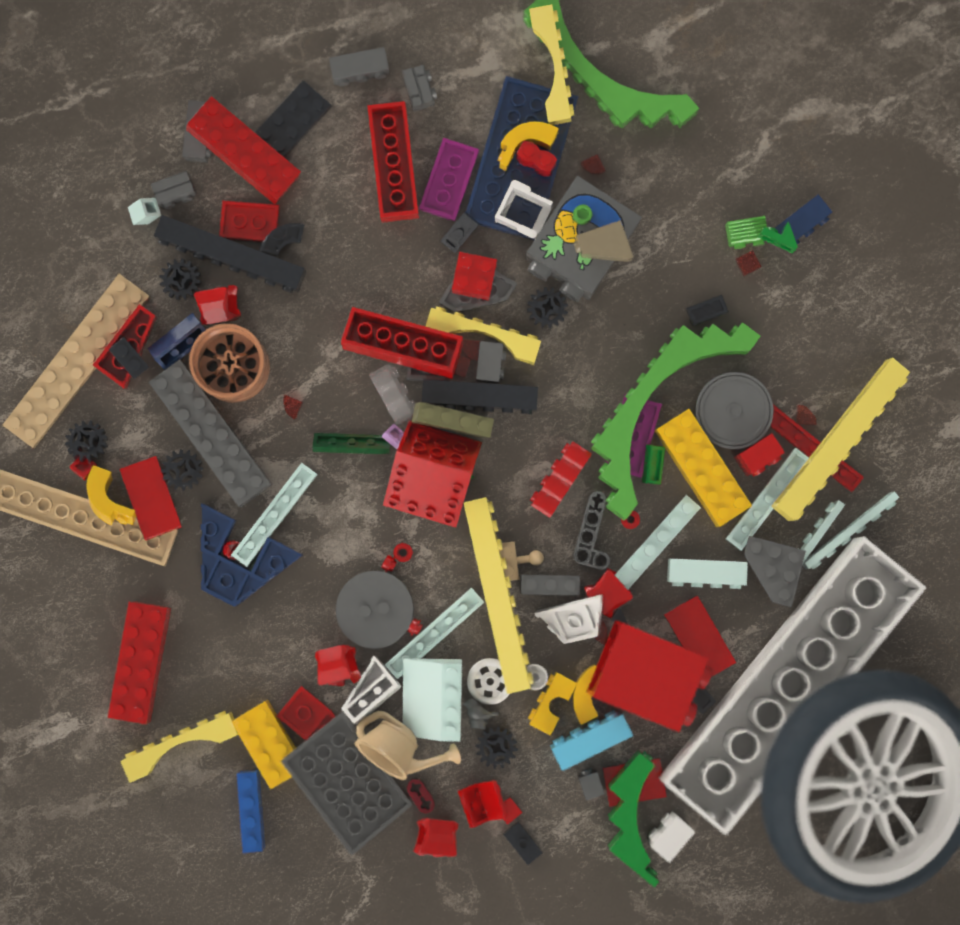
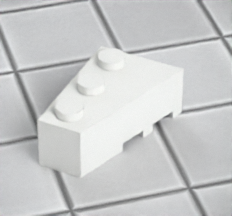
M373 656L369 666L362 674L357 686L354 687L342 710L353 724L358 725L359 721L370 715L402 686L378 657Z

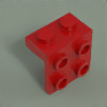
M495 780L474 783L458 790L470 828H475L488 821L508 818L507 807L501 796V789Z

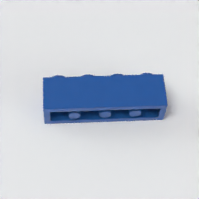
M260 770L240 771L237 773L242 850L243 853L261 852L265 849Z

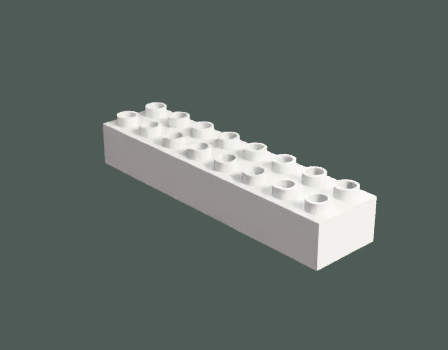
M865 537L853 538L665 768L659 779L726 835L760 794L769 751L779 730L792 712L824 685L846 675L858 673L926 587Z

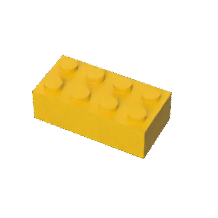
M269 700L231 721L270 789L291 778V775L280 760L296 747L282 722L277 717Z

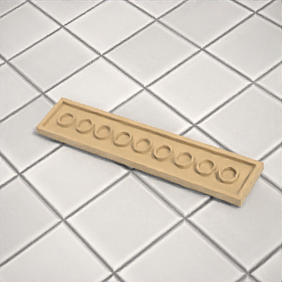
M118 274L3 423V426L35 449L96 368L93 366V363L137 306L140 304L144 307L151 297L121 274Z
M0 469V511L162 566L167 565L178 533L177 529L145 541L137 517L133 525L128 523L122 524L114 519L112 525L107 524L93 512L89 499Z

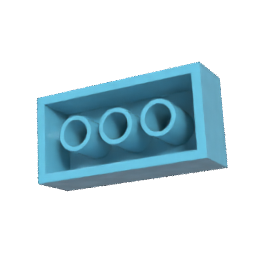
M610 711L605 714L606 718L600 721L594 719L587 723L588 727L583 729L578 727L570 731L571 735L565 738L560 736L552 740L553 744L550 746L562 771L632 737L633 734L623 714L620 711Z

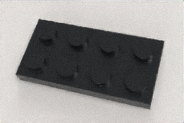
M303 80L255 133L285 158L332 106Z

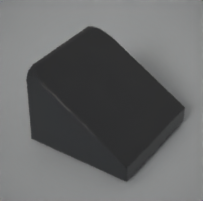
M618 607L611 621L617 620L628 625L621 608Z

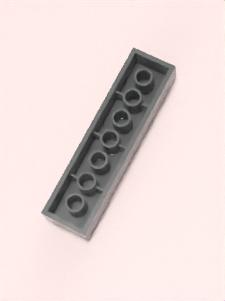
M178 360L149 381V384L239 507H243L273 485L207 393L196 383L191 371L183 361Z

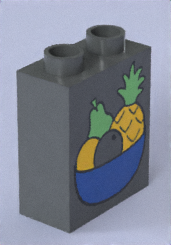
M577 176L527 251L526 260L530 262L527 270L542 281L546 282L549 276H552L563 283L559 291L575 302H579L582 296L590 300L615 261L581 258L580 252L576 253L573 244L576 235L621 220L627 240H629L642 217ZM578 205H587L592 210L591 221L586 225H579L573 220V211Z

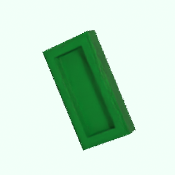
M646 444L642 483L661 485L665 446Z

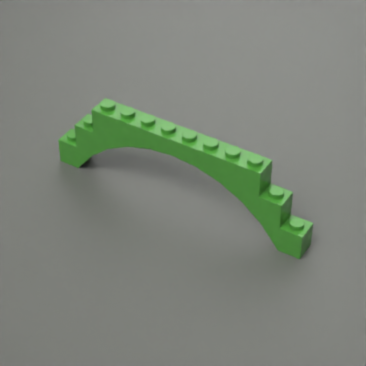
M536 0L524 10L523 21L529 28L532 27L529 9L552 5L553 11L557 10L559 22H555L556 29H560L562 38L558 43L559 48H563L565 59L561 60L562 66H566L567 70L569 69L573 73L574 80L585 87V92L590 98L594 97L598 102L597 105L600 110L608 113L610 121L615 126L618 125L622 129L639 115V120L642 124L648 125L651 129L668 114L670 122L681 128L697 114L699 107L687 94L657 95L640 92L621 85L601 73L583 56L573 42L563 21L559 0Z
M743 322L739 326L735 325L729 332V335L714 324L709 328L705 326L699 336L684 325L680 329L675 328L669 336L672 338L670 343H664L658 351L661 355L658 359L653 358L647 366L650 370L647 374L642 373L636 381L639 383L635 389L631 388L626 394L627 401L624 405L620 403L614 410L616 413L613 419L608 418L602 426L605 429L601 435L597 433L591 441L594 444L591 449L609 462L608 464L605 462L598 472L601 474L598 478L616 491V493L612 491L605 500L608 502L605 507L623 521L628 518L638 504L631 480L629 455L633 430L639 413L649 396L662 381L679 369L698 360L719 355H746L758 341L760 335Z

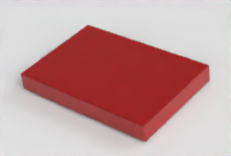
M222 200L219 236L228 240L263 242L264 238L278 227L280 206Z
M660 758L652 759L655 766L643 784L638 802L667 797L665 784L659 779L662 773ZM625 764L602 767L609 807L616 806L621 798L609 789L608 784Z

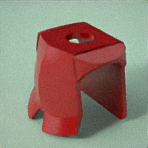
M228 285V287H216L194 293L201 313V324L212 325L218 322L234 321L241 317L237 304V286Z
M607 568L594 585H588L584 588L589 598L598 595L603 596L602 613L612 618L614 609L630 601L633 596L630 589L627 590L615 576L616 572Z
M340 645L318 650L315 653V658L318 661L319 685L344 686L345 679H350L354 684L361 679L362 675L355 659V647Z
M429 818L417 821L419 833L413 852L420 856L428 854L433 857H455L457 855L455 833L459 827L458 823Z

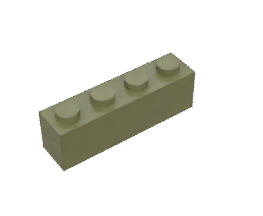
M419 402L415 403L412 422L475 437L490 438L494 419Z

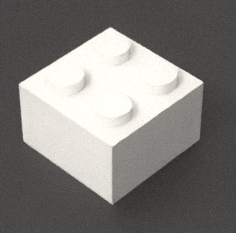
M673 811L670 814L667 812L660 820L662 823L658 828H653L648 834L649 839L647 840L650 846L669 863L695 833Z

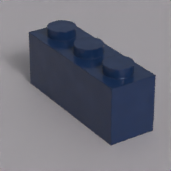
M818 194L776 226L775 229L781 234L785 224L789 222L798 245L800 243L798 239L803 235L806 238L815 231L814 227L816 225L822 226L830 220L828 216L832 211Z
M191 313L147 349L157 363L166 370L191 351L194 342L206 328Z

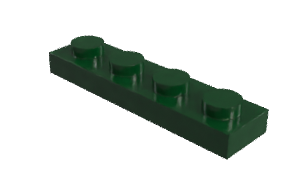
M314 433L313 452L390 454V443L382 438V435Z

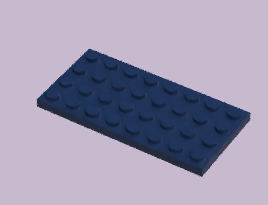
M508 76L505 77L466 210L470 216L479 222V225L534 240L510 227L495 222V216L513 180L531 188L530 192L549 200L571 122L553 125L559 128V131L550 150L536 145L540 150L548 151L557 158L556 166L550 177L542 176L533 168L520 164L516 159L518 150L515 152L506 171L499 168L500 162L498 158L502 150L506 151L501 148V142L513 128L527 122L548 123L545 103L551 93V88ZM571 94V97H568V103L573 104V110H575L578 96ZM515 195L505 218L533 229L543 207Z

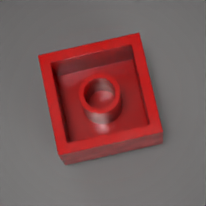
M459 252L452 293L490 300L497 259Z
M771 433L736 455L734 459L746 476L752 474L754 477L765 471L766 468L764 466L767 464L771 466L782 459L781 455L785 452Z

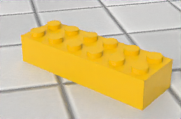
M687 409L654 431L716 527L724 525L752 507L690 409Z

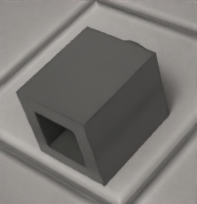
M591 768L581 771L578 779L586 801L604 795L605 793L597 771H592Z

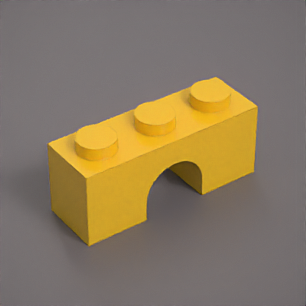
M555 672L554 675L550 674L546 683L548 685L546 691H542L537 699V702H539L537 709L533 708L528 716L531 726L550 736L559 720V717L549 710L551 700L556 697H562L569 701L577 685L575 681L558 672Z

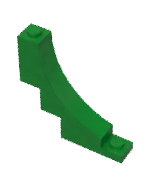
M637 750L608 784L609 789L621 798L608 814L609 820L621 829L608 844V848L650 885L655 887L659 883L656 876L658 873L651 866L647 867L651 860L642 845L637 826L639 795L647 776L655 765L652 761L653 757L644 750L642 753L640 750Z

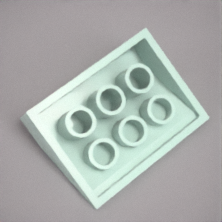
M403 659V724L411 729L416 738L437 741H460L462 659Z

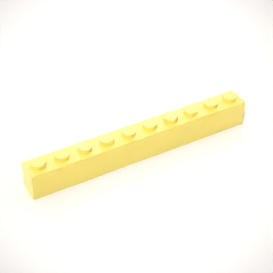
M894 358L885 360L771 507L788 521H795V519L801 518L806 505H810L815 500L817 491L822 490L826 486L827 478L837 472L839 469L838 464L841 460L844 461L851 452L849 450L853 445L856 446L861 441L863 432L868 431L874 424L872 422L873 419L883 413L885 410L884 405L887 401L890 402L896 396L895 391L898 387H902L908 379L906 377L910 372Z
M486 497L464 502L506 692L510 694L532 689L531 684H534L532 672L528 673L527 670L529 658L522 648V645H525L523 634H519L518 626H521L518 614L515 615L513 607H516L514 595L510 596L509 588H512L509 576L506 577L504 569H507L505 557L502 558L500 553L503 550L501 539H497L496 535L499 528L497 521L493 520L491 514L494 513L492 501L489 502Z

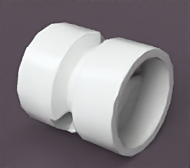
M539 664L528 665V673L532 672L534 684H531V690L543 688L548 680L546 670Z

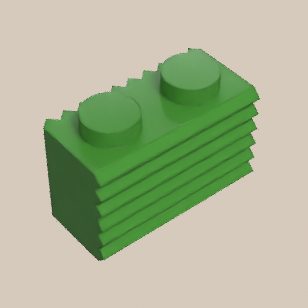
M760 216L727 222L725 228L729 247L742 249L747 244H753V246L765 244V241L758 238L764 227L767 228L766 217Z

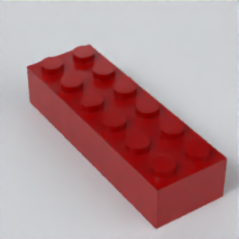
M212 96L187 123L186 130L275 205L301 174L300 170Z
M401 101L367 105L381 222L418 219L419 213L406 103Z
M352 307L341 339V345L343 350L453 379L463 347V336Z
M135 601L129 602L108 718L140 724L151 722L171 614L170 607Z

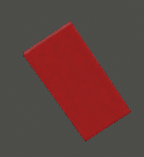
M156 456L119 469L145 541L182 528L166 481H163L164 476L161 473V467Z
M698 595L664 614L683 648L709 658L706 666L712 668L711 677L736 663Z

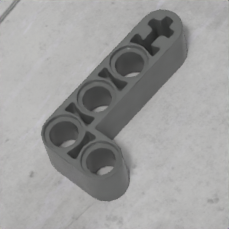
M595 491L588 497L573 552V559L576 563L595 569H605L610 564V558L606 553L593 550L606 504V496L600 491ZM597 495L602 500V503H598L596 509H600V512L589 510V507H594L595 501L592 498H595ZM593 513L597 516L595 524H590L587 521L588 514ZM584 532L592 534V540L589 543L582 540ZM580 550H584L587 553L585 561H580L577 558V553ZM599 555L604 556L606 559V563L603 566L596 564V558Z

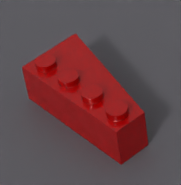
M139 304L93 363V366L122 388L127 389L132 376L109 349L125 337L141 356L157 317Z

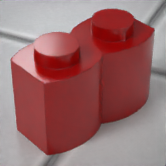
M523 141L517 152L516 159L520 164L533 168L538 174L545 177H550L557 163V158L552 153L540 150L538 146L529 141Z

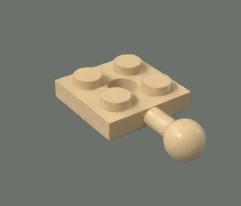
M515 541L502 543L503 550L500 553L502 558L505 557L507 569L504 570L506 577L509 576L511 581L520 580L518 564L531 563L538 566L544 560L542 552L538 550L532 551L529 555L517 557Z

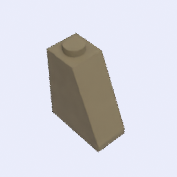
M621 220L576 235L575 242H573L576 253L580 252L581 258L629 262L633 259Z

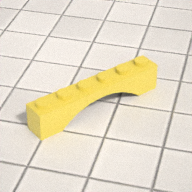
M552 5L531 8L529 10L533 33L547 46L554 63V83L545 103L548 123L556 125L572 122L571 116H574L573 104L568 103V97H571L570 86L565 85V78H568L566 66L562 67L561 61L565 59L564 50L559 48L558 41L562 40L560 29H556L555 22H559L557 10L553 11Z
M442 307L431 308L426 327L452 334L462 332L484 334L502 343L516 360L531 365L535 363L541 343L537 336L531 334L523 336L520 335V331L515 329L503 330L501 329L502 326L491 323L487 325L478 318L470 320L465 318L464 314L458 312L450 314Z
M225 711L214 715L215 719L208 722V719H204L196 723L198 726L196 728L190 729V727H186L179 731L180 735L172 737L171 734L162 738V743L155 745L152 742L144 746V751L137 753L134 750L125 754L126 759L122 760L121 763L129 782L131 783L152 773L160 758L178 744L192 740H211L221 743L237 736L238 732L231 722L234 720L232 712L227 714Z

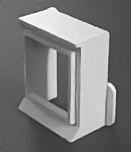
M513 180L496 213L495 222H499L535 240L553 208V202L530 192L531 188ZM515 195L543 207L533 229L505 218Z

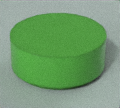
M578 205L574 209L573 220L577 224L586 225L591 221L592 210L589 206Z

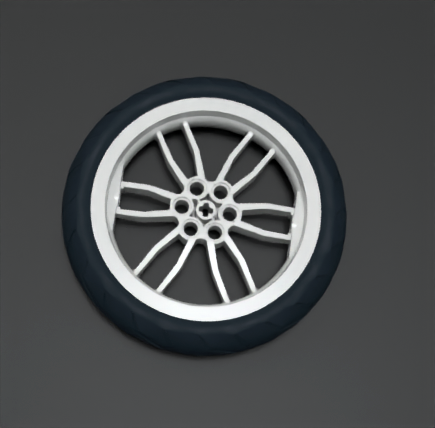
M887 670L858 672L824 685L792 712L779 730L769 751L761 784L764 826L771 845L789 872L806 887L832 899L856 903H873L899 897L919 887L946 865L960 847V710L940 689L917 676ZM891 713L879 734L871 757L866 742L855 724L872 715ZM905 716L910 719V722L897 744L890 751L894 736L902 718ZM921 728L929 742L933 762L912 764L899 768L911 750ZM847 731H849L853 739L857 759L853 762L847 757L837 741L838 737L844 735ZM829 745L835 755L849 770V774L845 778H812L818 761ZM933 772L932 785L904 786V782ZM836 787L841 790L839 793L827 798L808 802L809 789ZM899 796H929L920 817L913 826L907 816L895 804ZM846 805L835 821L825 845L822 846L812 832L808 812L832 810ZM891 812L898 818L906 831L905 835L899 837L896 841L891 834L887 815ZM874 816L878 830L889 848L871 856L855 858L865 841ZM854 823L852 834L842 856L834 855L847 830Z

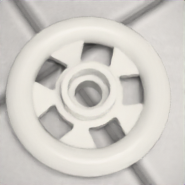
M482 659L475 663L468 673V690L472 697L480 703L487 705L498 704L509 696L506 692V687H504L502 692L497 690L500 682L504 683L503 675L499 678L494 673L497 668L501 670L498 659ZM487 666L489 672L482 675L480 669ZM488 678H492L494 680V683L492 685H488L486 683ZM476 679H481L480 682L482 687L476 688ZM484 690L493 691L492 697L484 696Z

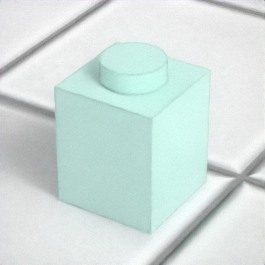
M141 198L128 207L133 225L150 224L161 216L156 198Z

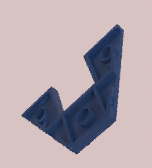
M201 503V590L237 607L303 556L302 553L271 537H267L252 571L221 556L223 546L227 542L237 520Z

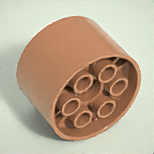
M219 324L210 327L196 339L190 352L189 364L194 380L203 390L221 401L237 403L251 399L262 390L268 380L270 361L267 351L250 331L241 326ZM226 335H233L232 346L228 344ZM244 344L246 347L245 351L237 353L238 345ZM222 345L226 346L224 354H218V348ZM255 346L258 352L248 356L249 351ZM206 348L215 354L214 358L203 355ZM229 359L234 362L231 368L226 365V363H229ZM250 360L256 361V366L253 369L247 368V363ZM216 362L218 368L211 372L209 366L211 363ZM249 372L256 373V378L252 379L248 376ZM216 375L217 377L208 385L205 379ZM241 377H247L248 379L247 384L244 386H239L238 381ZM223 378L228 379L226 387H220L219 383ZM233 384H235L237 391L235 393H231V387Z

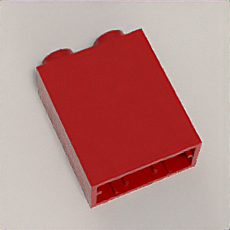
M615 620L586 693L596 699L680 732L682 725L690 726L697 712V704L692 703L697 688L704 690L708 685L712 668L706 666L709 660L707 657Z

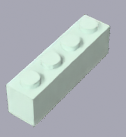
M668 559L667 582H672V586H684V583H691V587H703V583L710 584V588H722V584L730 585V589H741V585H747L748 562Z

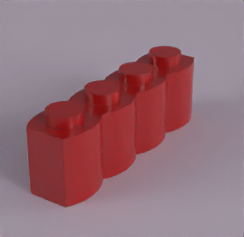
M574 441L571 444L567 443L561 451L564 454L561 460H555L551 466L553 472L550 477L548 475L544 477L540 483L543 486L540 492L535 491L530 499L533 502L531 507L548 518H551L592 455V453Z

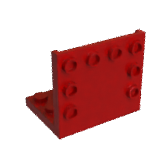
M409 420L396 451L383 506L456 528L482 442L413 423Z

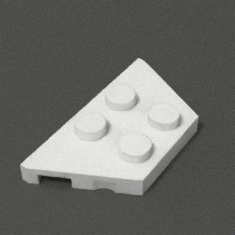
M598 595L540 609L534 614L537 618L541 617L548 624L547 628L555 633L557 638L564 644L597 637L601 631L603 596Z

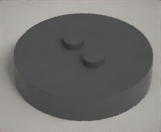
M740 372L724 373L711 379L702 388L697 397L695 416L711 442L727 449H741L755 444L766 434L773 419V402L766 387L753 376Z
M367 571L351 578L341 589L336 603V617L342 632L352 642L366 648H383L398 641L407 632L414 614L413 599L406 585L396 576L383 571Z

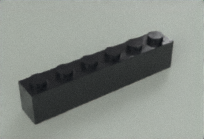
M423 379L422 403L435 406L441 405L456 410V407H464L466 411H475V408H483L484 412H494V409H501L502 413H513V410L521 411V414L532 415V412L537 410L538 387Z

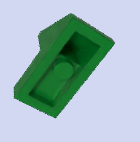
M789 222L785 224L781 234L773 227H764L758 238L792 254L798 247Z

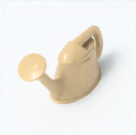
M385 711L373 712L359 721L356 727L358 740L355 741V745L370 762L395 778L405 780L407 774L445 761H453L456 764L461 762L460 751L453 743L449 746V750L442 755L425 760L414 759L415 750L418 748L414 733L410 728ZM377 719L385 720L381 721L377 727L365 735L364 728L366 725Z

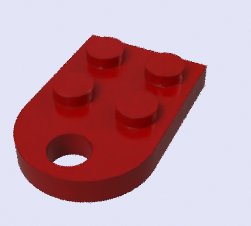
M301 686L278 713L277 717L304 740H307L336 717V715L306 688Z

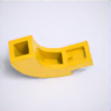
M527 122L516 126L507 133L501 142V148L506 151L502 150L499 155V168L507 170L515 152L520 148L523 141H529L550 150L558 135L559 128L544 122Z
M93 465L87 479L88 499L93 512L102 521L110 525L113 524L114 519L122 524L128 523L133 525L136 520L135 510L112 502L106 495L112 482V472Z
M594 664L580 675L573 691V708L581 725L598 717L591 696L586 693L596 668Z

